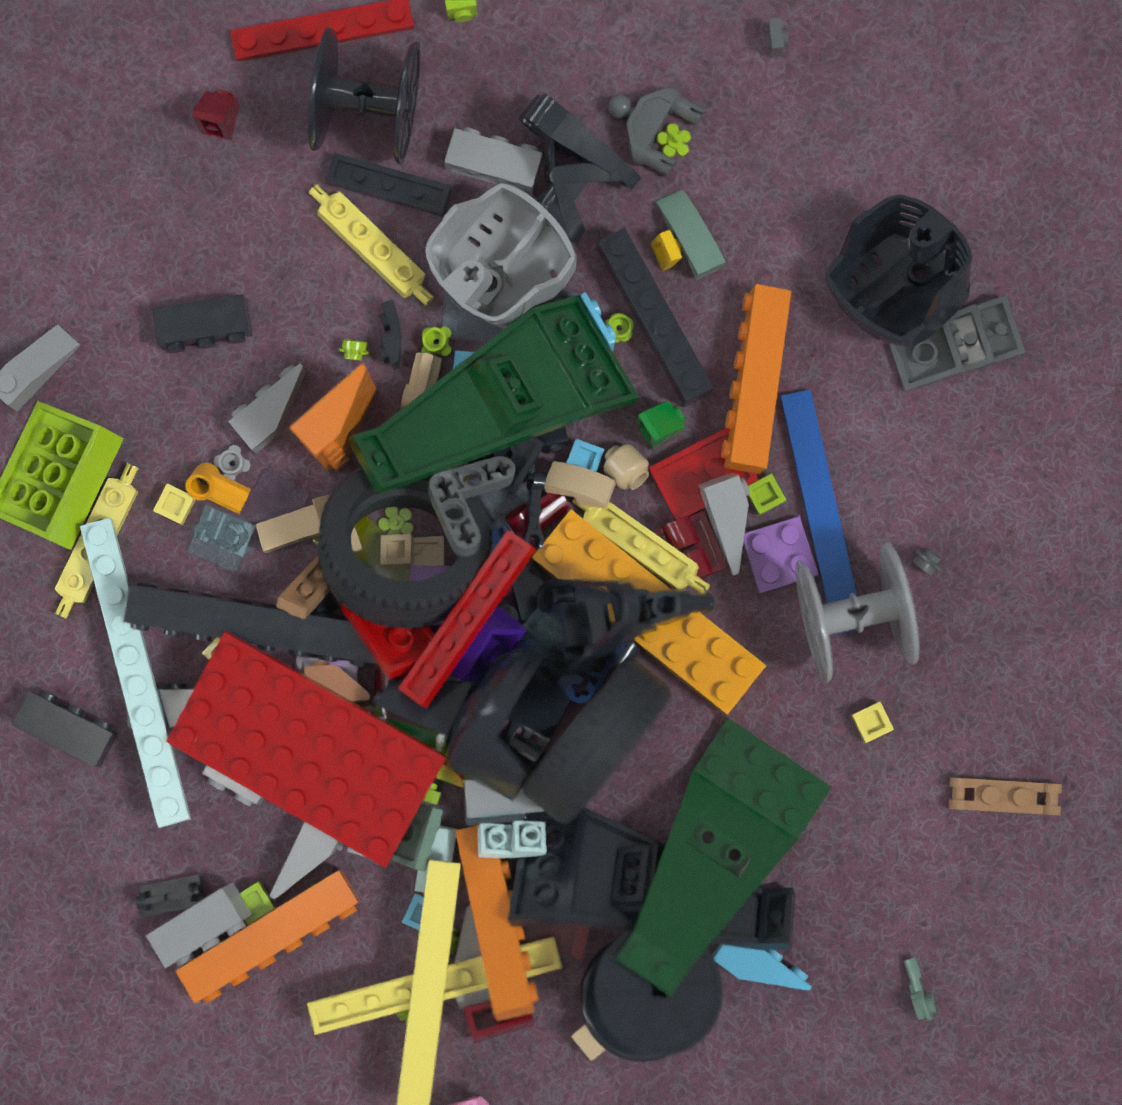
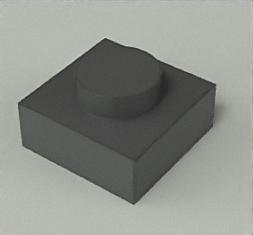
M781 18L769 19L766 27L769 58L781 57L784 47L788 46L787 28H782Z

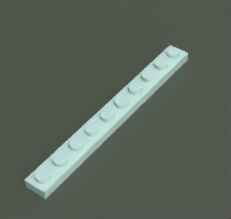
M107 518L80 526L158 828L190 820L191 816L171 744L166 742L169 732L142 630L130 628L131 623L123 622L130 584L113 520Z

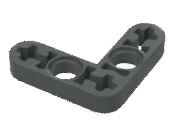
M503 456L489 458L436 473L430 478L428 496L448 542L456 554L464 557L475 554L481 538L465 499L509 486L513 482L515 474V464L509 458ZM499 468L501 472H506V475L502 476L500 472L495 473V470ZM467 475H475L479 478L480 483L471 486L466 484L463 478ZM442 484L443 488H448L447 500H445L443 490L441 488L437 489L438 485ZM454 508L458 509L463 516L460 519L453 520L448 518L445 512ZM461 528H463V534L467 540H471L470 544H466L465 541H460Z

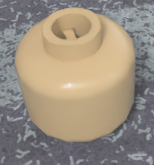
M625 444L620 447L615 445L605 454L604 473L609 478L615 480L616 485L620 489L626 490L630 488L634 490L640 487L648 478L649 462L631 444Z

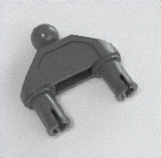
M675 87L665 88L642 96L635 108L632 107L630 99L624 95L614 96L608 104V110L614 118H629L626 123V135L632 163L637 166L645 164L665 177H668L670 174V169H673L676 159H672L654 149L653 142L668 115L675 113L697 126L700 121L699 119L702 118L705 112V108L682 97L683 93H681V90Z

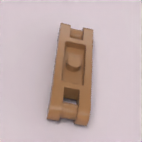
M950 778L949 787H952V799H949L948 809L1061 816V806H1058V793H1062V784ZM965 788H973L972 801L964 800ZM1037 792L1046 793L1045 805H1037Z

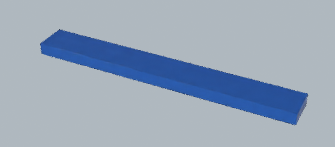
M811 389L781 395V406L825 602L829 603L847 599L850 593H854L857 597ZM856 629L835 633L833 635L856 631Z

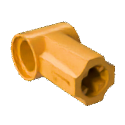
M210 463L199 464L186 481V490L192 498L197 500L208 499L237 514H240L251 492L250 488L221 475L218 468ZM198 478L206 480L209 485L201 483Z

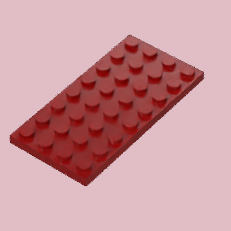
M229 631L223 633L166 741L384 868L391 861L448 757Z

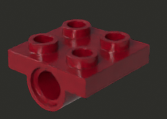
M704 511L692 516L683 517L653 531L654 534L698 564L699 569L696 576L700 579L728 568ZM666 583L671 590H676L671 585Z

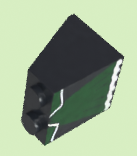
M390 679L384 690L378 689L372 702V706H374L373 714L445 754L449 746L456 716L469 698L472 684L467 681H445L427 708L421 706L398 689L404 680Z

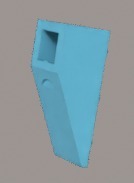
M719 945L712 954L718 964L738 979L808 991L812 987L806 982L809 976L794 964L791 969L780 962L783 956L775 950H755Z

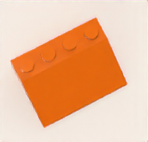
M363 363L290 426V429L328 473L333 469L338 472L349 463L350 459L348 456L353 450L348 440L352 435L361 432L377 393V388Z

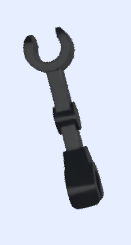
M534 472L533 475L527 478L526 487L530 491L529 508L527 509L528 524L521 537L528 544L529 537L534 538L536 551L544 544L539 520L542 512L540 507L541 492L545 486L546 476L539 472Z

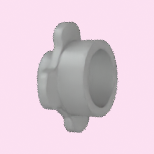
M236 445L230 446L228 450L214 458V465L222 470L223 476L235 480L236 476L241 472L249 471L251 467L250 462L241 455L240 447ZM230 461H235V465L230 466Z

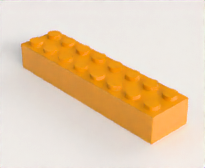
M573 510L568 512L546 539L543 546L532 557V560L554 579H625L635 589L650 590V593L671 590ZM608 604L610 622H615L613 606ZM691 613L685 619L668 625L657 626V631L635 637V641H633L724 715H728L766 667L763 662L701 613Z

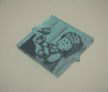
M206 505L198 526L193 528L195 533L187 552L238 572L245 553L250 551L248 545L256 525Z

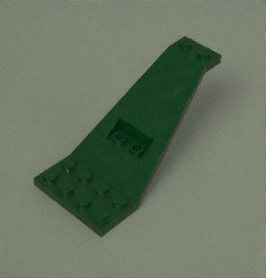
M577 295L532 307L381 426L354 434L348 442L377 494L580 420L633 404L639 398V395L580 296Z
M726 718L692 770L635 929L616 959L672 996L690 967L798 840L832 787L731 719ZM705 831H711L714 834L713 840L709 843L702 840V834ZM731 849H738L740 851V857L737 860H731L728 857Z

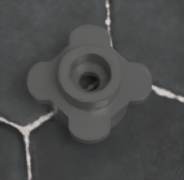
M918 548L916 550L917 556L913 562L926 573L933 576L937 570L941 571L943 569L939 563L941 557L931 549L926 548L923 551Z

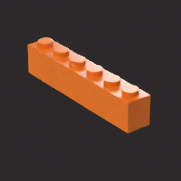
M755 284L750 292H746L744 295L742 311H746L745 322H741L738 331V340H742L741 351L736 352L734 359V369L738 370L737 380L732 381L729 395L730 399H734L733 408L728 411L725 428L730 429L728 440H724L721 450V458H725L724 468L761 474L767 469L791 290Z
M479 825L456 830L455 833L492 1007L497 1021L535 1012L533 1002L539 1001L535 982L529 983L526 971L532 970L528 950L523 952L521 950L519 940L525 939L523 926L512 927L508 921L513 890L508 891L506 882L507 879H512L508 860L502 861L501 858L478 857Z
M340 869L177 969L176 973L194 1004L202 999L207 1004L222 995L219 988L229 982L232 987H235L248 979L247 971L253 967L258 966L261 971L277 961L274 955L279 951L285 949L288 954L303 945L300 938L310 932L316 937L329 929L328 921L334 917L339 916L343 920L358 911L355 905L361 900L343 870Z

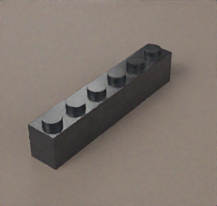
M625 227L598 241V253L684 408L711 394L714 388Z

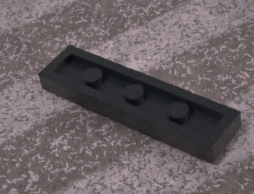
M338 153L333 155L326 178L328 185L441 217L444 215L451 192V185Z

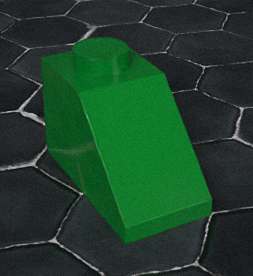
M667 401L639 414L636 425L650 448L654 450L683 432L685 428L683 422L686 419L677 405L672 407L670 402Z

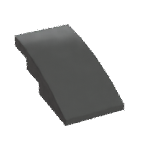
M1007 295L958 310L929 339L911 348L890 344L906 392L1026 354Z

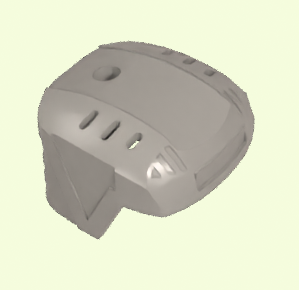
M500 183L489 189L479 198L453 205L430 236L425 250L429 266L435 278L461 307L502 329L508 327L532 307L550 303L562 288H565L576 270L577 260L572 242L556 219L530 195L505 183ZM494 215H499L503 221L498 222L494 219ZM485 225L492 230V233L490 235L481 230L480 226ZM469 238H475L481 245L477 247L469 241ZM553 271L557 274L555 278L552 276ZM492 276H495L497 279L496 289L492 292H486L492 283Z

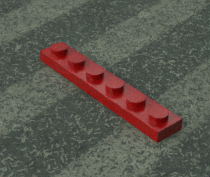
M389 0L231 30L236 60L241 62L319 47L322 35L327 27L335 31L338 43L412 30L414 25L409 0Z
M509 530L505 533L398 688L421 706L428 707L536 551L533 546Z

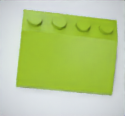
M37 401L0 478V518L71 550L81 530L80 526L84 524L124 438L100 425Z

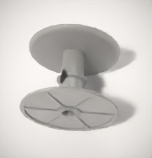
M890 542L883 543L879 551L882 591L857 597L854 593H850L847 599L821 604L808 566L802 561L796 562L795 576L799 606L809 649L818 675L824 684L831 681L833 674L829 635L853 629L861 633L863 627L890 622L895 641L903 658L910 664L918 662L919 637L912 597L901 561Z

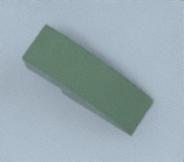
M683 189L656 201V205L673 237L678 240L681 254L685 257L696 281L724 268L726 262L697 209Z

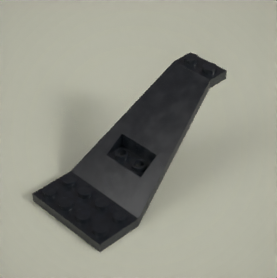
M583 808L569 823H559L545 811L526 813L525 821L545 822L546 853L545 855L518 857L508 916L510 925L518 927L573 924L624 932L634 929L665 844L587 808ZM758 887L711 943L755 950L792 949L796 895L793 887L767 889Z

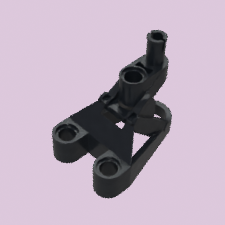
M543 93L542 96L536 95L518 118L521 123L540 138L545 167L544 178L549 185L536 201L556 219L568 235L570 241L577 243L585 233V227L574 200L589 182L618 181L632 191L641 180V177L569 111L548 94ZM554 146L582 162L555 165Z
M553 579L543 583L539 587L536 596L538 608L542 613L559 614L564 641L553 645L547 656L549 670L555 676L582 675L593 672L623 644L635 641V637L657 631V626L668 625L685 619L691 613H708L714 608V599L710 593L690 594L687 590H665L650 593V590L635 589L625 579ZM608 604H612L614 617L616 622V626L612 629L607 607Z

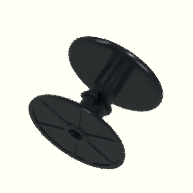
M327 27L318 47L311 83L308 113L310 149L317 151L322 147L328 132L333 107L360 111L361 116H364L366 112L395 117L393 155L395 162L402 165L410 144L418 98L421 63L419 42L414 41L408 48L399 86L371 82L369 76L365 77L364 80L337 76V35L332 28Z
M632 929L603 947L588 964L581 981L580 1008L589 1032L605 1050L625 1060L651 1062L685 1052L696 1046L708 1035L720 1013L723 998L722 979L717 963L706 948L690 967L672 996L616 959L634 931Z

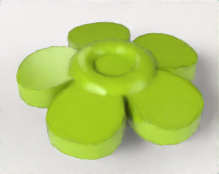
M674 123L666 127V132H660L657 136V143L661 146L666 145L662 149V153L670 158L675 155V152L680 157L685 156L689 152V147L684 143L689 142L691 139V135L687 130H682L678 134L679 127Z
M397 507L386 508L385 514L388 518H381L379 520V528L381 530H389L388 535L401 534V532L402 534H411L413 532V525L406 522L412 518V512L409 509L403 508L399 512Z

